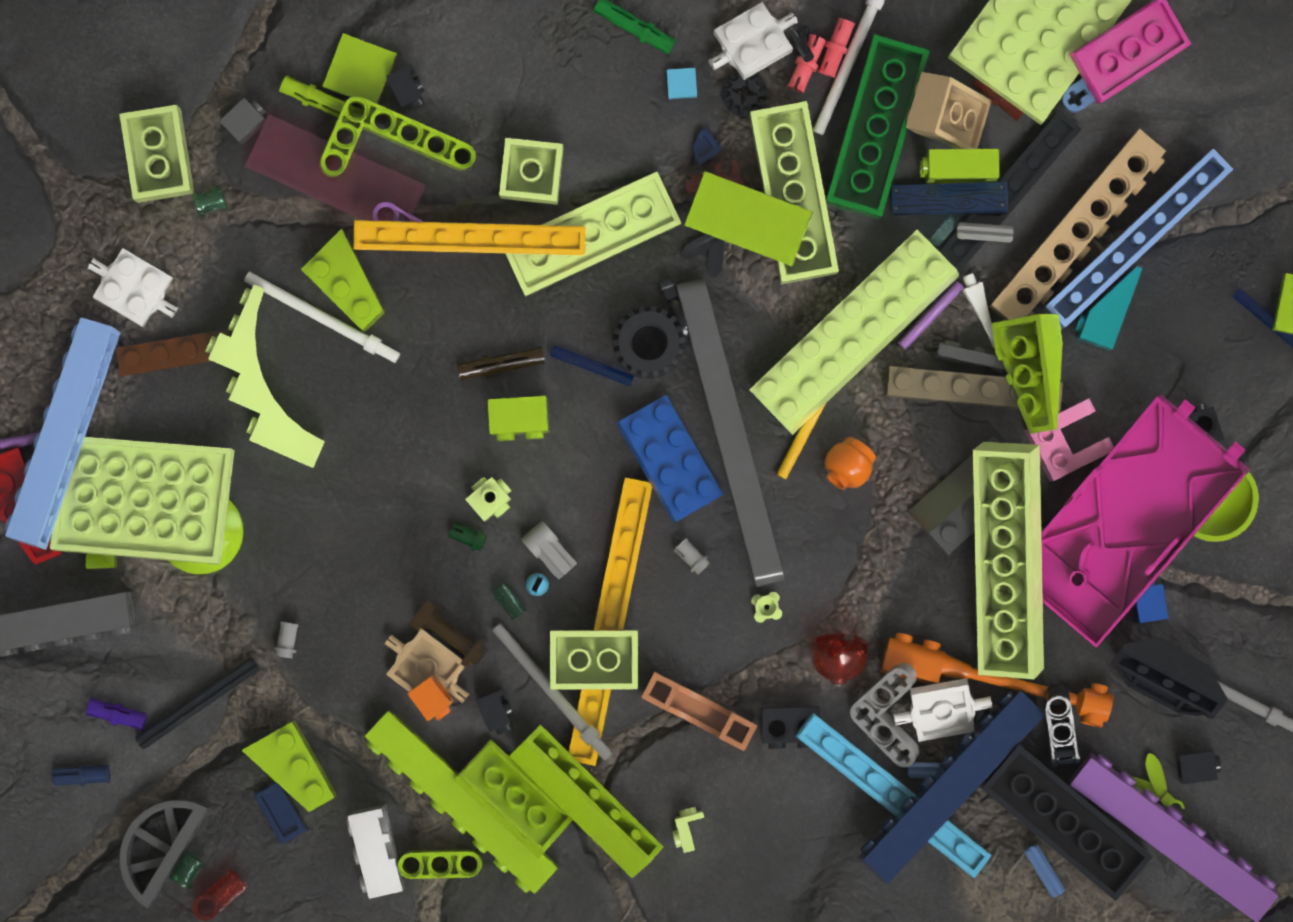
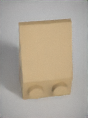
M921 72L920 79L915 86L912 107L907 114L906 128L921 136L956 149H978L991 100L952 77Z

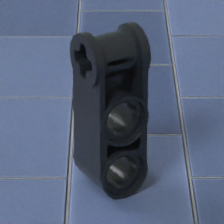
M1051 685L1044 692V704L1050 740L1049 750L1052 769H1056L1057 765L1072 763L1079 766L1081 761L1078 740H1076L1069 691L1065 686ZM1056 699L1064 700L1060 705L1051 704ZM1060 725L1068 727L1064 731L1055 730Z

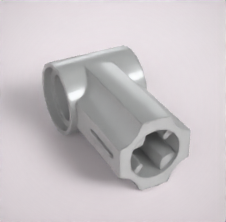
M541 520L521 538V541L536 558L539 557L545 563L546 567L555 577L560 579L577 562L558 542L557 536Z

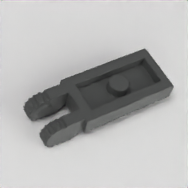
M945 341V344H939L936 348V360L987 371L1007 373L1003 361H999L996 355L989 354L990 350L980 347H973V350L961 348L962 344L953 341Z

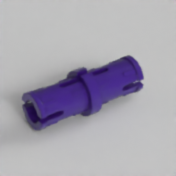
M91 698L86 716L110 721V724L114 726L121 724L142 731L147 713L125 708L121 703L111 704Z

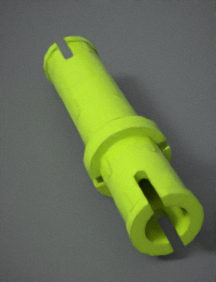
M288 75L284 78L279 92L302 101V105L306 107L311 105L337 118L346 103L316 89V86L313 84H304ZM351 104L348 106L350 116L354 118L363 116V109Z

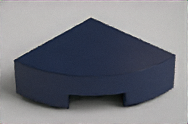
M706 127L698 133L694 142L693 153L698 167H701L722 151Z

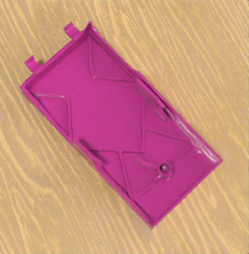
M1162 394L1158 395L1103 462L1090 473L1065 503V506L1041 533L1043 603L1096 648L1251 470L1238 459L1245 451L1242 446L1235 441L1227 450L1188 417L1195 407L1186 399L1177 408Z

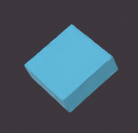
M695 68L667 70L669 99L697 98Z

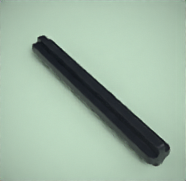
M253 658L247 659L135 737L138 745L142 749L149 747L258 672L260 668Z

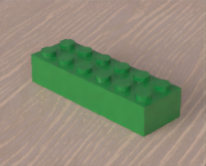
M874 34L826 197V205L878 220L881 219L906 135L907 114L912 107L915 86L920 79L921 72H924L930 50Z

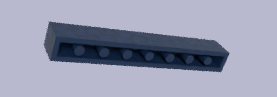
M1007 691L997 702L1000 706L993 713L989 711L979 720L978 724L980 727L973 734L970 732L961 739L958 744L960 748L954 755L948 754L940 762L939 766L941 769L934 776L930 774L919 785L921 790L915 797L911 795L900 805V813L895 818L889 817L880 827L882 832L875 839L870 838L860 848L862 853L858 856V859L882 882L889 884L1045 716L1022 691Z

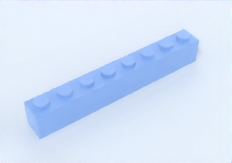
M1213 148L1050 300L1042 310L1046 314H1059L1061 330L1067 327L1220 183L1233 168Z
M80 317L79 323L72 330V343L69 351L63 356V369L60 378H57L53 385L51 404L44 411V424L41 433H38L34 440L35 450L32 459L25 466L24 475L26 477L22 487L17 490L15 495L16 506L13 514L6 521L5 530L7 532L5 536L10 539L44 550L47 549L120 336V332L112 326Z

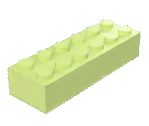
M807 101L750 111L749 118L763 193L813 212L793 266L776 260L780 284L837 274L839 269Z

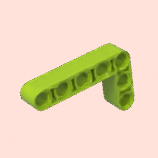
M354 96L349 98L342 107L319 165L323 174L328 177H337L342 174L362 129L459 171L466 170L475 162L476 154L473 147L463 141L365 98ZM352 103L360 104L363 107V116L360 118L350 116L348 106ZM381 114L387 116L390 120L389 128L384 130L379 129L374 121L375 117ZM405 126L414 128L417 134L416 139L413 141L403 139L401 135L402 128ZM342 129L348 130L352 134V142L346 145L341 144L337 140V132ZM438 138L443 144L442 151L439 153L430 151L428 148L429 139ZM462 149L469 154L467 164L462 165L456 162L454 158L456 150ZM329 156L338 157L341 161V168L337 171L329 170L325 165L326 158Z

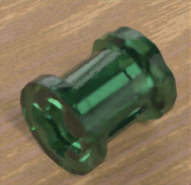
M220 184L216 185L215 189L201 194L197 192L192 193L200 218L205 217V213L220 208L223 210L228 209Z
M185 851L179 867L175 872H171L169 877L179 885L191 890L194 886L192 884L200 869L205 868L206 863Z

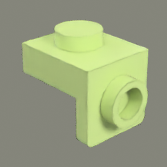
M691 807L679 811L680 816L675 817L678 830L672 831L676 847H682L684 853L695 850L688 822L704 818L703 810L696 811V807Z

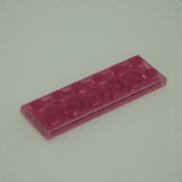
M270 114L268 115L247 160L246 168L361 220L373 221V211L382 202L392 203L404 212H408L411 215L414 214L426 185L352 152L342 174L337 177H328L323 174L319 165L328 141ZM329 156L325 160V165L329 170L337 171L341 168V161L336 156ZM382 208L378 211L377 217L379 221H393L394 213L389 208Z

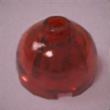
M843 633L825 634L816 637L815 643L811 642V661L815 670L833 684H846L848 680H852L860 675L867 664L869 644L865 639L855 635L854 640L843 639L845 637Z

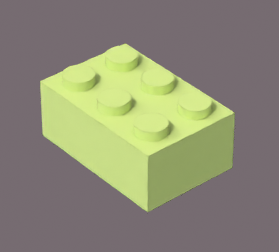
M177 105L119 114L133 200L140 203L195 194L181 108Z
M551 630L550 690L638 689V630Z

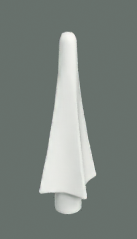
M974 273L963 276L966 288H963L962 291L981 321L991 345L995 349L992 322L983 282L977 283Z

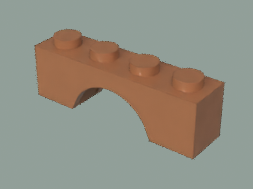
M654 671L641 696L642 699L687 720L742 751H745L758 726L756 723Z

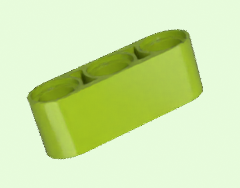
M473 849L412 850L403 854L398 862L399 872L402 876L409 879L470 878L476 876L483 866L481 854ZM439 856L446 858L449 864L448 869L442 872L436 870L433 866V859ZM465 856H473L477 860L478 865L475 870L468 871L463 868L462 859ZM408 857L416 858L420 864L419 870L416 872L406 870L404 866L405 859Z

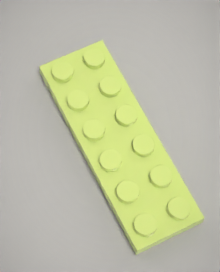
M655 172L542 224L551 226H586L585 255L505 254L526 297L673 229L682 223L658 172Z

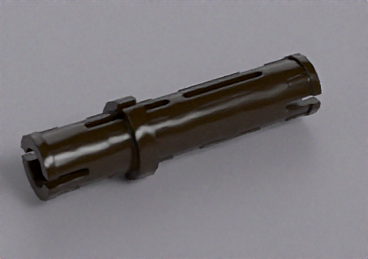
M541 346L539 348L493 357L484 355L482 359L457 363L460 381L481 376L490 378L492 377L491 374L540 364L544 365L545 361Z

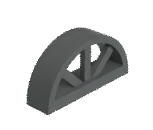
M192 799L166 800L142 812L127 829L120 848L121 874L130 893L146 908H149L154 903L211 806ZM173 808L193 810L179 832ZM164 810L172 846L141 828V825L158 811ZM135 835L166 853V856L132 864L131 849ZM159 867L144 890L134 873Z

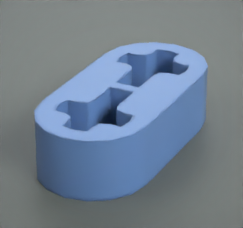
M1083 78L1071 85L1061 97L1063 108L1070 113H1077L1095 102ZM1081 91L1085 93V96L1079 100L1080 106H1077L1075 103L1072 105L1068 103L1070 92L1074 95L1079 94Z

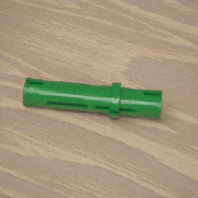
M599 0L594 8L593 13L639 38V42L643 44L648 43L666 55L670 53L676 39L655 28V24L652 22L647 23L609 0Z

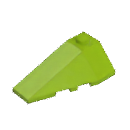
M1036 314L992 323L995 353L998 360L1003 361L1008 373L1006 376L1009 385H1013L1017 394V404L1029 433L1034 434L1058 430L1063 345L1059 314Z

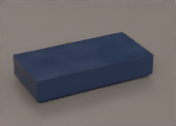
M277 782L254 794L281 845L308 830L287 792Z

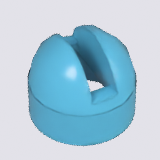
M534 573L526 580V589L531 595L541 596L549 588L547 577L541 573ZM537 577H539L543 580L540 583L537 592H535L532 590V588L536 582Z

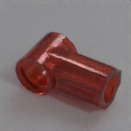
M232 869L229 870L194 901L192 908L195 917L202 921L212 920L217 917L222 910L248 888L238 874ZM208 899L213 902L214 912L211 915L207 916L201 913L199 906L202 900Z

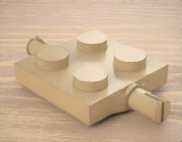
M424 629L420 630L414 639L407 644H403L393 635L388 638L392 642L387 640L385 645L398 655L395 664L386 675L407 691H410L429 676L435 674L448 693L461 703L465 701L469 693L456 684L459 674L464 669V666L460 664L463 661L462 658Z

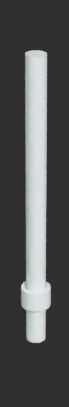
M866 0L865 4L867 7L813 128L815 133L824 134L877 10L881 11L885 0Z
M250 271L246 275L244 282L252 286L255 284L264 288L266 294L364 346L363 349L373 355L377 353L394 363L398 360L400 353L381 343L382 340L372 334L368 336Z

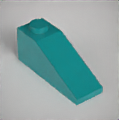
M1138 266L1133 268L1090 308L1085 316L1080 315L1075 327V331L1079 332L1078 340L1107 351L1113 349L1143 268Z

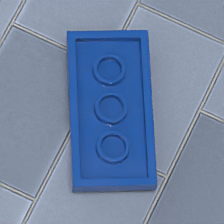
M667 395L616 423L673 523L724 495Z

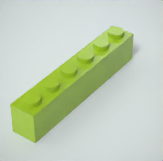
M541 725L509 756L631 878L644 869L663 848Z

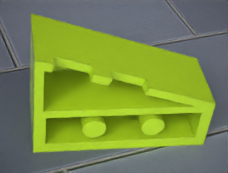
M296 720L241 750L308 812L337 796Z

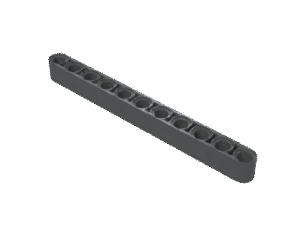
M702 277L676 284L756 587L784 580L779 555L705 279Z

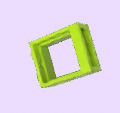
M929 149L925 157H922V160H920V178L925 177V184L996 182L999 179V149Z

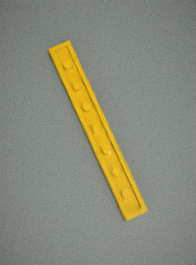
M354 220L353 250L585 255L586 226Z

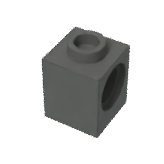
M243 98L220 120V123L243 145L267 123L262 117L266 111L255 100L249 103Z

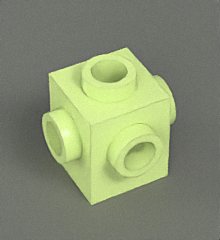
M483 477L471 487L474 492L465 499L482 520L486 522L493 515L499 518L510 508L507 503L511 500L508 496L511 489L501 478L496 481L493 477L489 480ZM490 492H493L496 496L495 501L492 503H488L486 500V495Z

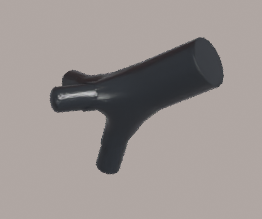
M804 26L800 36L794 28H791L789 32L794 39V42H790L791 46L799 51L805 62L812 61L814 54L807 44L809 27Z

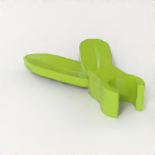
M1152 753L1147 754L1145 766L1150 782L1131 776L1136 780L1134 785L1142 791L1145 788L1151 790L1160 798L1159 800L1166 808L1173 803H1178L1181 809H1185L1180 800L1175 799L1167 792L1160 761Z

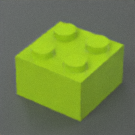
M546 396L488 399L489 430L491 436H496V440L512 441L515 440V435L525 434L526 439H543V433H550L548 399Z

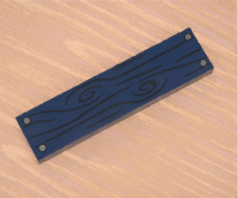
M1007 182L892 185L893 216L1008 212Z

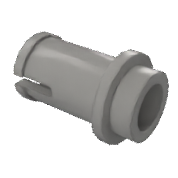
M687 538L674 549V552L692 568L690 570L691 573L695 572L699 575L710 564L707 560L708 556H703Z
M280 622L277 647L273 648V650H276L275 656L292 659L293 653H296L294 645L298 624Z

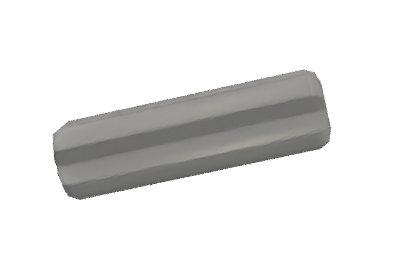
M963 222L957 225V238L996 242H1012L1014 229L1012 226Z

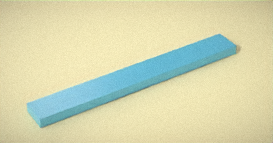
M814 713L808 717L795 734V737L893 815L897 816L900 813V805L911 795L915 797L916 794ZM948 820L928 841V843L973 878L977 876L992 856Z

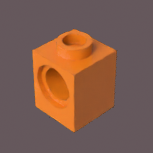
M435 674L429 676L407 693L427 721L433 717L439 721L451 712L449 706L454 700Z

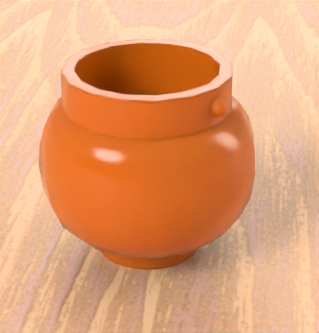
M846 437L842 443H837L827 453L824 461L825 469L828 473L826 477L833 485L845 490L847 487L859 488L871 476L873 471L872 464L876 460V455L863 442L853 437Z

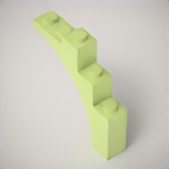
M254 284L252 290L249 288L245 289L240 304L244 305L240 316L234 314L228 330L233 332L231 337L222 333L219 334L218 338L212 336L205 352L210 353L209 360L240 373L238 378L232 376L226 392L231 394L230 401L260 413L258 419L252 417L246 433L251 434L249 440L313 468L324 441L302 429L286 415L273 398L262 376L256 352L255 329L257 312L265 289Z

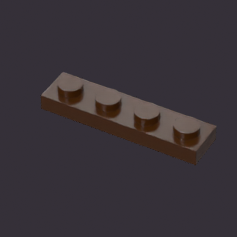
M225 329L116 348L120 376L124 377L213 362L208 359L210 353L205 352L211 337L218 338L220 333L231 337V331Z

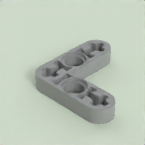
M907 663L895 665L858 698L850 710L853 721L900 767L911 766L919 756L917 743L899 725L895 726L894 720L886 712L916 681V671ZM905 674L907 676L906 680H902L895 686L893 682L897 677ZM883 688L887 690L890 694V700H881L877 696V689ZM866 707L869 712L864 715L861 714L860 710ZM877 717V722L872 726L871 722ZM878 727H888L892 736L890 738L882 737L878 732ZM897 738L899 742L893 747L891 744ZM907 749L910 753L905 756L901 755L900 752Z

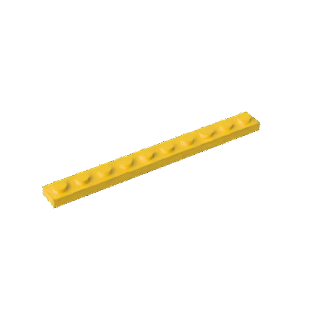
M630 478L624 479L594 630H623L652 491L650 482ZM582 689L577 712L590 727L592 725L600 733L599 738L601 739L611 689ZM574 726L569 753L579 763L596 766L598 753L590 744L588 746L580 738L581 733Z

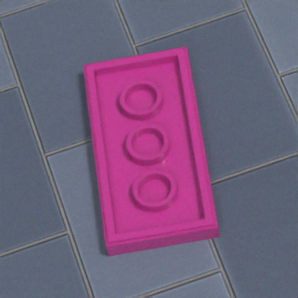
M1152 0L1070 53L1069 56L1096 103L1100 104L1190 46L1191 42L1167 0Z

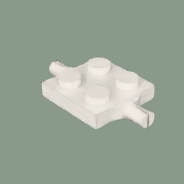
M763 2L714 29L713 34L721 45L722 53L708 60L710 66L715 71L724 64L729 63L737 69L743 80L792 53L793 47L785 37L784 30L797 24L796 17L791 12L777 20L771 16Z
M123 248L116 260L109 266L102 264L95 258L92 259V264H89L88 269L102 276L101 284L93 295L95 300L141 327H144L149 317L157 310L171 318L174 317V312H177L178 307L164 300L165 291L173 280L171 276Z
M967 678L910 688L912 701L910 711L894 713L893 716L895 726L912 722L916 729L918 742L975 732V711L992 708L990 696L973 700Z

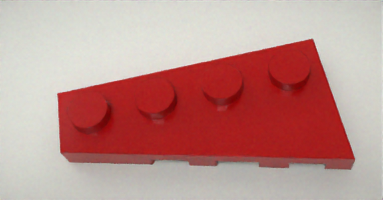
M19 447L0 455V518L5 524L8 517L13 514L16 506L15 495L17 490L22 487L26 477L24 475L26 461ZM51 537L46 550L18 542L34 565L63 554L62 551L50 549Z

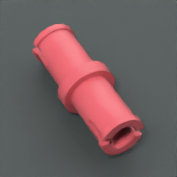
M842 18L837 19L831 40L826 42L825 47L827 50L818 70L819 73L832 78L836 77L842 56L847 54L848 49L846 46L855 23L843 20Z
M810 34L807 41L814 54L813 60L805 62L801 56H798L795 61L797 66L787 85V88L795 91L796 88L797 93L804 94L812 72H816L818 68L816 63L826 44V40L821 37L817 40V35Z

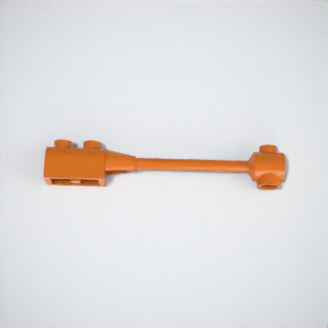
M896 633L895 638L889 637L880 672L887 673L895 665L907 663L915 669L917 674L916 681L929 685L938 684L940 676L959 679L970 678L1044 697V692L1048 688L1047 686L1011 677L978 675L977 668L946 654V651L940 650V643L924 640L923 645L912 643L913 636L903 633ZM905 674L898 676L902 678H907ZM1092 683L1091 689L1085 687L1078 694L1069 692L1071 705H1075L1077 714L1081 716L1080 723L1102 728L1103 723L1108 721L1114 695L1108 693L1109 687ZM1056 699V700H1055V701H1059V702H1064V700H1061V699Z

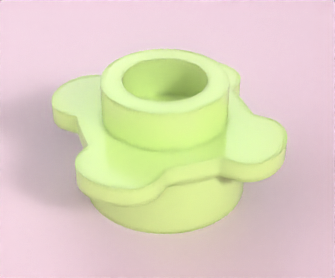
M770 592L769 595L765 596L756 594L752 597L751 602L755 605L756 611L754 618L757 622L762 623L765 619L773 618L778 620L781 618L782 611L778 605L780 597L776 592ZM766 604L770 606L768 610L764 609Z

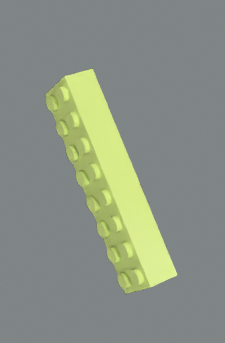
M916 230L770 369L750 391L793 435L959 277L957 269Z
M982 442L973 450L978 675L1035 679L1044 669L1040 445Z

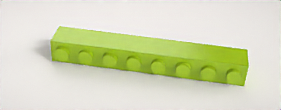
M391 710L387 711L364 736L369 740L366 745L379 756L383 753L390 760L387 764L398 775L403 772L411 779L408 784L421 795L425 792L432 799L430 804L440 814L448 813L453 818L451 824L462 834L467 831L475 838L472 843L482 853L485 854L489 851L496 858L493 863L501 871L506 873L509 870L516 876L517 879L514 882L524 892L527 893L531 890L535 894L558 869L559 865L546 853L538 858L457 784L454 779L459 773Z

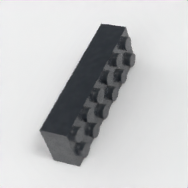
M1019 744L979 786L1115 901L1118 900L1153 858L1151 854Z

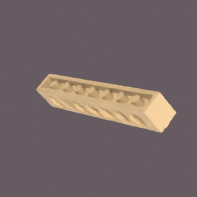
M1141 129L1135 132L991 303L989 308L1004 320L1036 315L1032 311L1039 302L1044 305L1054 293L1050 288L1058 280L1062 283L1073 271L1069 268L1071 263L1075 259L1081 261L1091 249L1088 243L1094 236L1099 240L1110 227L1106 224L1112 215L1118 217L1128 205L1125 199L1130 193L1136 196L1144 187L1146 182L1143 178L1149 171L1154 174L1165 161L1161 157L1166 150ZM1130 158H1136L1141 162L1142 168L1140 172L1135 173L1128 168V160ZM1111 180H1118L1122 183V194L1117 195L1110 191L1109 184ZM1093 202L1103 204L1105 208L1103 216L1098 217L1091 212V204ZM1074 224H1082L1086 228L1085 238L1080 239L1073 235L1072 227ZM1061 245L1067 249L1068 257L1066 260H1058L1054 256L1055 246ZM1039 267L1046 268L1049 271L1050 277L1045 283L1038 281L1035 277V271ZM1025 289L1030 292L1031 301L1029 304L1024 305L1017 300L1018 290Z

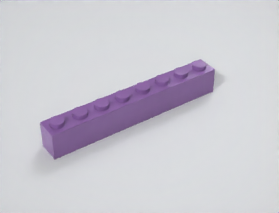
M1090 752L1070 778V785L1255 922H1259L1278 898L1277 890L1274 888L1276 886L1275 882L1264 874L1261 877L1251 871L1253 867L1241 857L1237 860L1228 854L1230 850L1220 841L1215 840L1213 843L1205 837L1206 832L1197 824L1192 822L1191 825H1188L1181 819L1183 815L1174 807L1169 805L1165 808L1158 802L1160 798L1151 790L1145 788L1142 791L1134 785L1136 780L1124 771L1119 774L1111 768L1113 763L1101 754H1098L1096 757Z

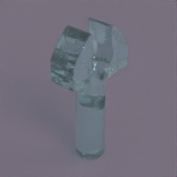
M966 213L950 214L949 218L944 221L930 238V241L939 247Z

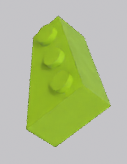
M341 228L301 270L363 332H366L385 311L345 232Z

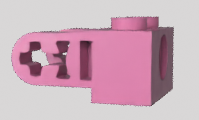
M1090 398L1058 414V430L1030 434L1028 429L1024 430L1031 444L1040 445V463L1050 482L1109 454L1114 449L1110 438L1107 437L1072 454L1060 430L1096 411Z

